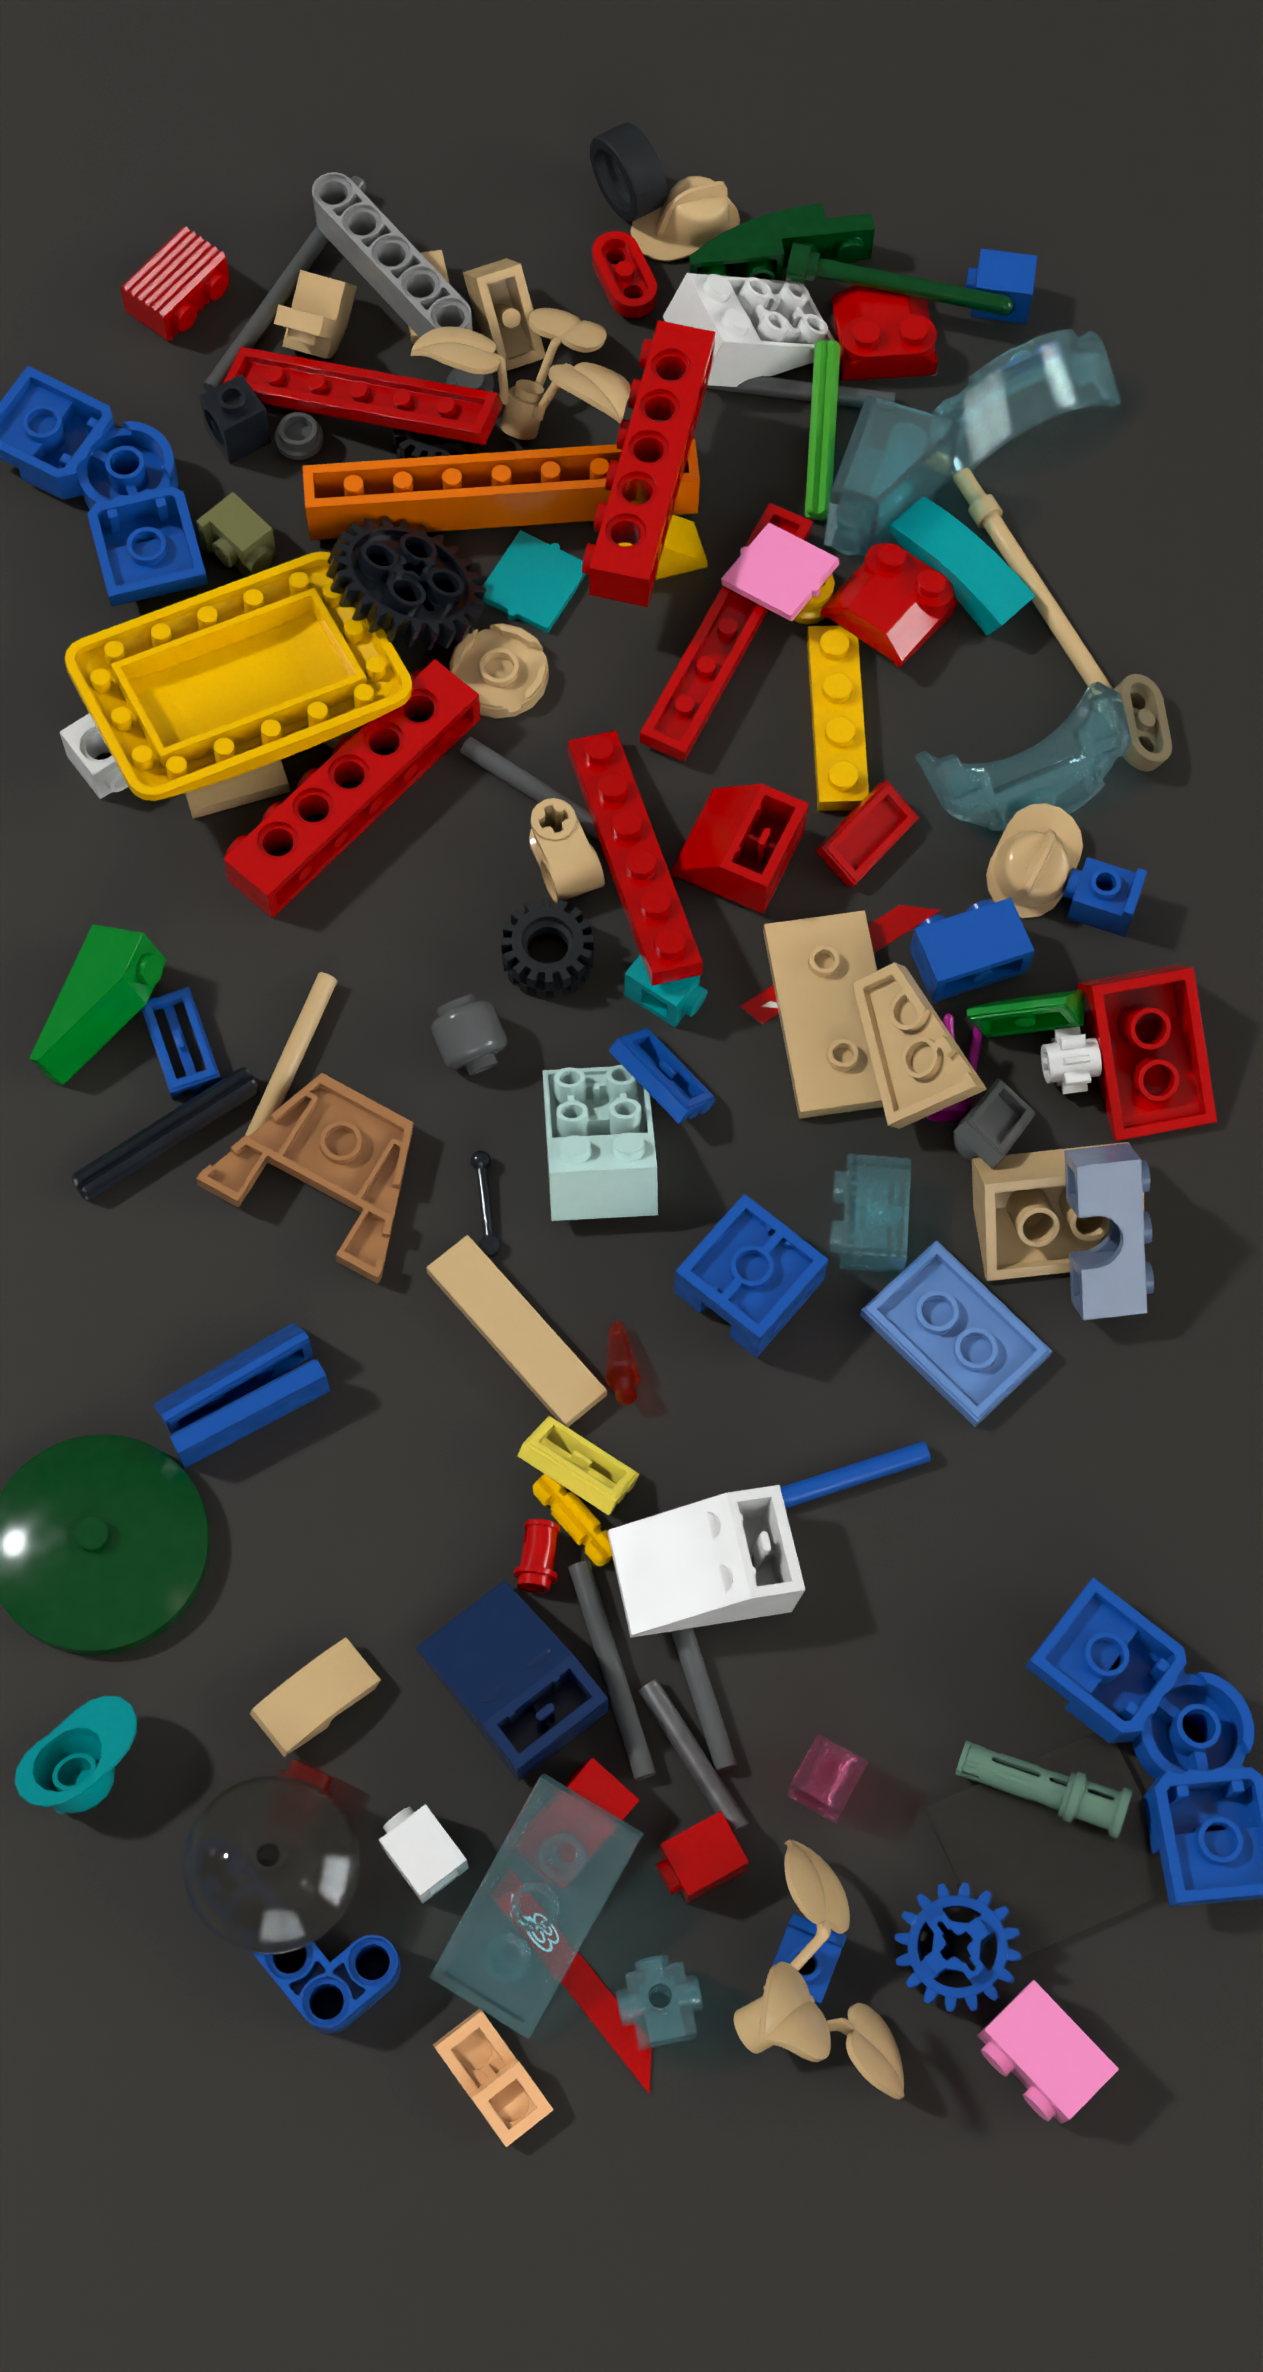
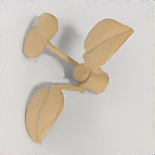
M538 308L530 313L528 318L530 329L536 334L552 340L548 346L536 381L518 380L516 385L510 389L508 388L504 357L495 354L496 343L482 334L461 327H440L422 335L412 347L411 357H429L445 365L473 374L485 375L497 371L500 389L499 397L502 404L505 405L500 428L507 435L517 439L531 440L537 437L545 410L559 388L599 409L619 424L623 420L626 404L631 392L630 384L623 376L597 364L581 362L572 366L565 363L551 367L556 351L561 344L582 353L594 352L604 345L607 335L606 330L601 325L587 320L581 321L579 317L559 309ZM548 375L552 383L543 395V385Z
M789 1839L784 1842L787 1845L784 1866L788 1889L800 1911L811 1922L817 1924V1932L814 1938L790 1964L781 1961L771 1967L766 1984L763 1987L764 1994L762 1997L736 2010L734 2013V2025L737 2034L745 2047L752 2053L759 2054L775 2045L785 2048L808 2061L819 2062L829 2056L831 2049L830 2032L839 2031L847 2036L846 2049L848 2055L862 2076L883 2093L896 2100H900L905 2097L901 2056L894 2036L883 2018L866 2004L856 2003L848 2009V2020L837 2018L826 2021L823 2013L815 2004L814 1997L810 1995L804 1978L798 1972L830 1937L831 1929L838 1934H842L849 1929L850 1910L841 1882L829 1865L810 1848Z

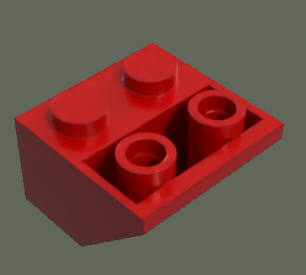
M764 784L713 788L671 870V875L764 914L805 833L809 803Z

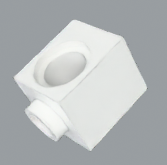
M87 714L59 732L67 757L99 799L112 792H120L128 787L112 756L103 760L95 759L98 755L110 753L90 714Z
M426 1804L416 1812H414L411 1806L401 1810L383 1826L387 1834L379 1839L380 1845L422 1904L469 1869L467 1859Z

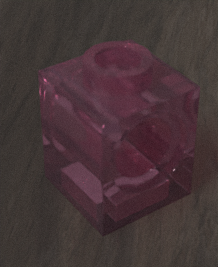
M817 1734L794 1776L786 1796L837 1823L868 1761Z

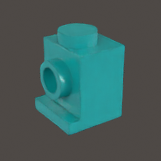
M641 955L637 957L625 973L624 996L674 1028L685 1014L692 1017L699 1010L708 991L699 985L700 975L652 986Z

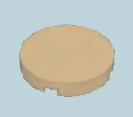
M503 623L490 625V629H483L478 632L477 628L473 630L472 634L467 633L463 642H459L455 646L450 660V671L479 694L480 715L495 719L515 717L531 709L544 695L549 679L546 655L537 638L520 627Z

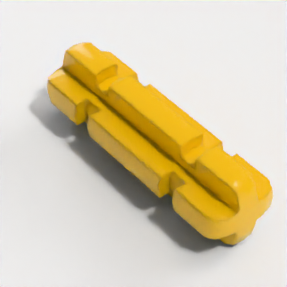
M543 1474L532 1486L533 1494L544 1507L550 1505L551 1515L579 1546L585 1545V1554L596 1566L601 1567L613 1559L607 1534L608 1530L601 1531L600 1521L572 1491L568 1493L566 1487Z

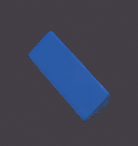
M289 1324L154 1404L155 1410L169 1433L172 1434L260 1388L311 1358L313 1351L307 1333L297 1324Z

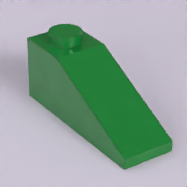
M92 924L29 1058L54 1084L63 1086L147 1004L155 984L161 978L167 959L144 933Z

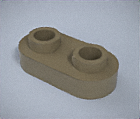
M1131 674L1113 689L1111 693V706L1119 748L1124 759L1134 768L1148 772L1155 770L1170 757L1172 753V740L1164 699L1160 689L1148 677L1141 674Z

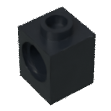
M242 374L199 396L206 431L229 464L272 443L266 408Z

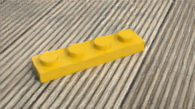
M808 626L807 650L818 811H853L869 794L858 637L841 626Z

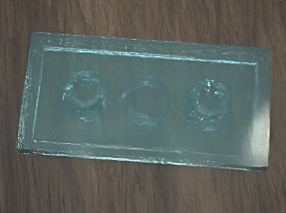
M541 1775L429 1978L529 2039L537 2028L644 1833L548 1775Z

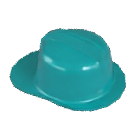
M102 1696L88 1701L75 1710L49 1735L38 1741L24 1754L16 1768L14 1782L20 1797L31 1805L53 1807L59 1814L85 1812L97 1806L109 1794L114 1784L115 1766L130 1750L136 1736L137 1716L133 1706L121 1697Z

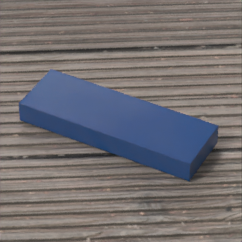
M313 1359L172 1433L170 1437L171 1442L184 1468L330 1392L327 1376L319 1361Z

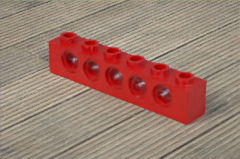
M658 320L653 340L645 338L643 341L639 360V368L644 369L642 380L634 378L632 381L628 399V408L633 409L630 420L623 419L620 424L617 449H621L622 452L619 461H610L607 471L605 490L611 492L608 502L600 501L597 506L594 531L599 532L596 545L588 543L584 553L582 573L589 575V595L644 607L649 605L714 362L716 334L714 331ZM644 460H651V461H654V462L647 463V462H643V461H644ZM632 501H640V502H643V503H642V504H632V503H630V502H632ZM619 543H631V544H633V545H631V546H620V545H618V544H619Z
M436 659L422 671L416 670L410 675L412 693L404 705L366 723L355 735H347L341 739L334 748L332 756L318 769L312 768L306 772L300 779L297 789L283 802L278 801L271 805L263 815L261 823L247 836L241 835L236 838L227 849L223 861L228 882L269 917H275L481 720L479 694ZM416 716L429 717L428 720L423 722H414L410 720ZM383 748L395 750L389 755H379L376 753ZM348 781L361 783L355 788L341 787L343 783ZM313 814L326 816L318 822H308L305 820ZM280 847L290 849L287 854L282 856L269 854L272 850Z

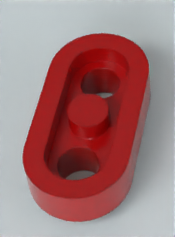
M610 231L600 235L592 247V266L612 308L618 314L627 318H640L649 314L657 302V282L638 243L631 235L621 231ZM611 261H620L617 264L610 263Z

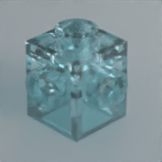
M668 1955L654 1956L635 1961V1971L625 1973L624 1982L626 1989L615 1992L622 2027L633 2024L638 2051L695 2039L697 2029L693 2012L703 2010L696 1974L686 1976L683 1962L670 1964ZM655 1993H662L669 1999L670 2003L664 2008H657L650 2003L649 1997Z

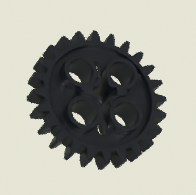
M382 517L379 526L369 518H365L362 527L352 523L347 533L343 531L340 533L327 561L330 566L326 576L333 579L330 590L334 593L343 594L339 602L340 607H354L356 609L352 617L354 621L367 619L371 622L369 632L374 633L381 628L387 631V640L391 643L397 635L404 638L408 648L413 647L415 640H420L427 650L432 649L435 641L444 648H449L453 639L460 643L463 642L467 633L472 634L486 605L482 601L486 589L478 586L482 576L479 573L469 572L473 563L471 559L457 558L460 547L451 546L446 548L442 545L444 539L442 534H438L433 538L426 536V527L424 525L419 526L417 531L410 530L405 519L401 520L398 527H394L387 517Z

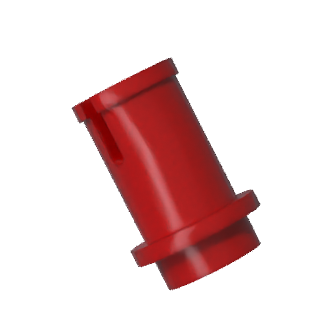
M529 1519L524 1523L525 1533L520 1566L514 1568L513 1576L518 1579L517 1587L531 1593H547L550 1591L551 1584L555 1583L558 1578V1574L553 1571L560 1526L550 1520Z

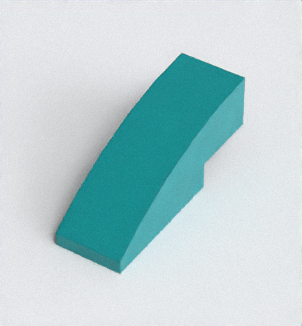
M925 496L921 497L887 527L903 549L948 578L953 586L956 599L986 636L1001 627L1035 597L1020 577L992 548L954 516Z

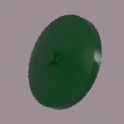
M109 1434L86 1435L68 1439L43 1450L26 1462L10 1478L0 1493V1603L17 1625L30 1636L47 1646L67 1653L91 1656L109 1655L128 1651L153 1640L171 1627L188 1609L196 1597L207 1571L211 1544L210 1528L203 1502L193 1482L186 1472L167 1454L152 1445L130 1437Z

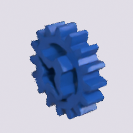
M962 1882L958 1896H951L944 1883L939 1884L938 1900L931 1902L928 1897L920 1893L916 1897L923 1910L918 1915L904 1911L901 1915L911 1925L909 1933L895 1934V1941L908 1946V1953L898 1957L896 1963L899 1967L912 1966L914 1973L908 1978L906 1984L910 1989L925 1984L927 1989L923 2001L931 2005L939 1995L945 1996L946 2011L954 2013L958 2000L965 1999L970 2010L974 2012L979 2010V1995L985 1993L995 2002L1000 1999L999 1993L994 1986L998 1980L1010 1984L1014 1983L1015 1978L1005 1967L1007 1962L1022 1960V1954L1009 1949L1008 1945L1009 1941L1021 1936L1018 1928L1003 1927L1002 1922L1008 1917L1010 1911L1006 1906L992 1911L989 1906L993 1894L988 1890H985L975 1900L971 1898L969 1883ZM966 1908L979 1913L980 1916L969 1923L952 1921L944 1910ZM928 1924L934 1932L932 1952L921 1960L920 1939L925 1926ZM942 1925H945L951 1933H955L960 1938L971 1935L973 1941L969 1943L967 1950L971 1955L969 1959L976 1967L974 1971L967 1963L962 1962L957 1957L946 1960L944 1953L948 1951L950 1946L946 1940L947 1935L941 1928ZM995 1934L997 1939V1956L989 1972L982 1962L984 1943ZM952 1971L964 1973L973 1985L954 1988L945 1986L937 1982L936 1979L943 1976L946 1972Z

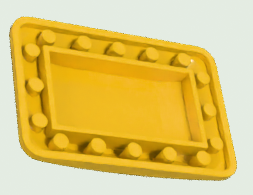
M319 551L307 554L83 637L72 643L66 650L65 665L67 672L129 789L135 796L143 800L157 801L241 775L360 727L401 707L409 700L412 693L410 674L392 643L387 640L385 631L380 628L374 633L369 632L371 622L367 619L354 621L352 617L356 609L354 607H340L339 602L343 594L331 592L330 587L333 579L326 576L330 566L327 563L330 552Z

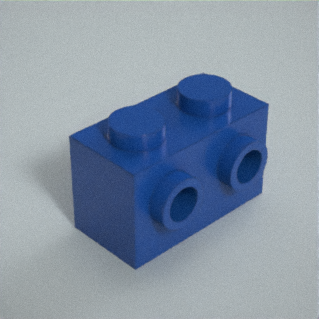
M1012 898L994 902L991 899L983 900L969 907L966 912L948 918L946 915L930 917L914 929L910 946V953L932 1003L1028 973L1035 951Z

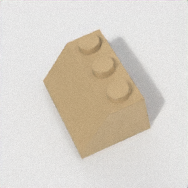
M1129 1142L1005 1155L993 1168L988 1166L981 1158H972L973 1208L986 1280L994 1281L1070 1272L1069 1252L1089 1250L1098 1246L1109 1232L1110 1219L1101 1216L1078 1218L1067 1203L1064 1150L1129 1144ZM1143 1192V1211H1144V1192Z

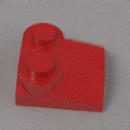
M853 285L832 296L831 306L836 341L841 346L840 372L842 381L936 375L938 365L935 349L937 331L931 322L926 299Z
M879 543L868 549L863 565L851 575L822 607L820 615L824 618L828 617L894 661V664L900 668L954 614L958 600L954 595L951 582L943 574L898 545Z

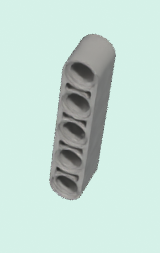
M331 172L321 175L314 181L312 197L319 230L419 337L433 329L447 326L461 327L473 331L471 308L468 303L349 177L341 173Z

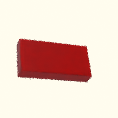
M886 780L879 783L815 851L847 887H851L863 878L920 817Z

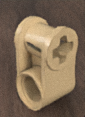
M556 798L545 799L538 803L531 814L530 823L532 829L530 831L529 843L552 900L555 903H559L560 899L565 901L603 887L605 885V878L601 863L594 848L589 844L571 805L564 800Z

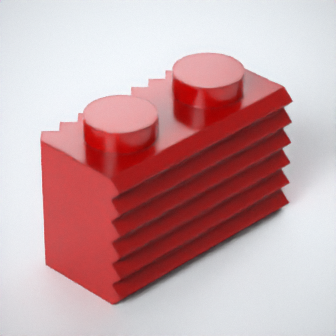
M183 226L120 287L125 312L165 340L172 341L173 336L178 335L179 331H187L194 324L199 310H203L205 304H209L211 300L216 301L220 299L226 292L230 281L226 255L223 251H218L215 246H211L208 241H204L201 236H197L194 231H190L187 226Z

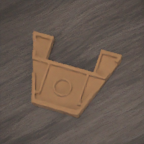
M321 1073L271 1114V1119L249 1137L245 1135L231 1147V1151L213 1166L210 1164L203 1169L196 1178L197 1185L239 1208L262 1170L269 1163L361 1213L338 1250L336 1262L378 1284L383 1274L414 1122Z

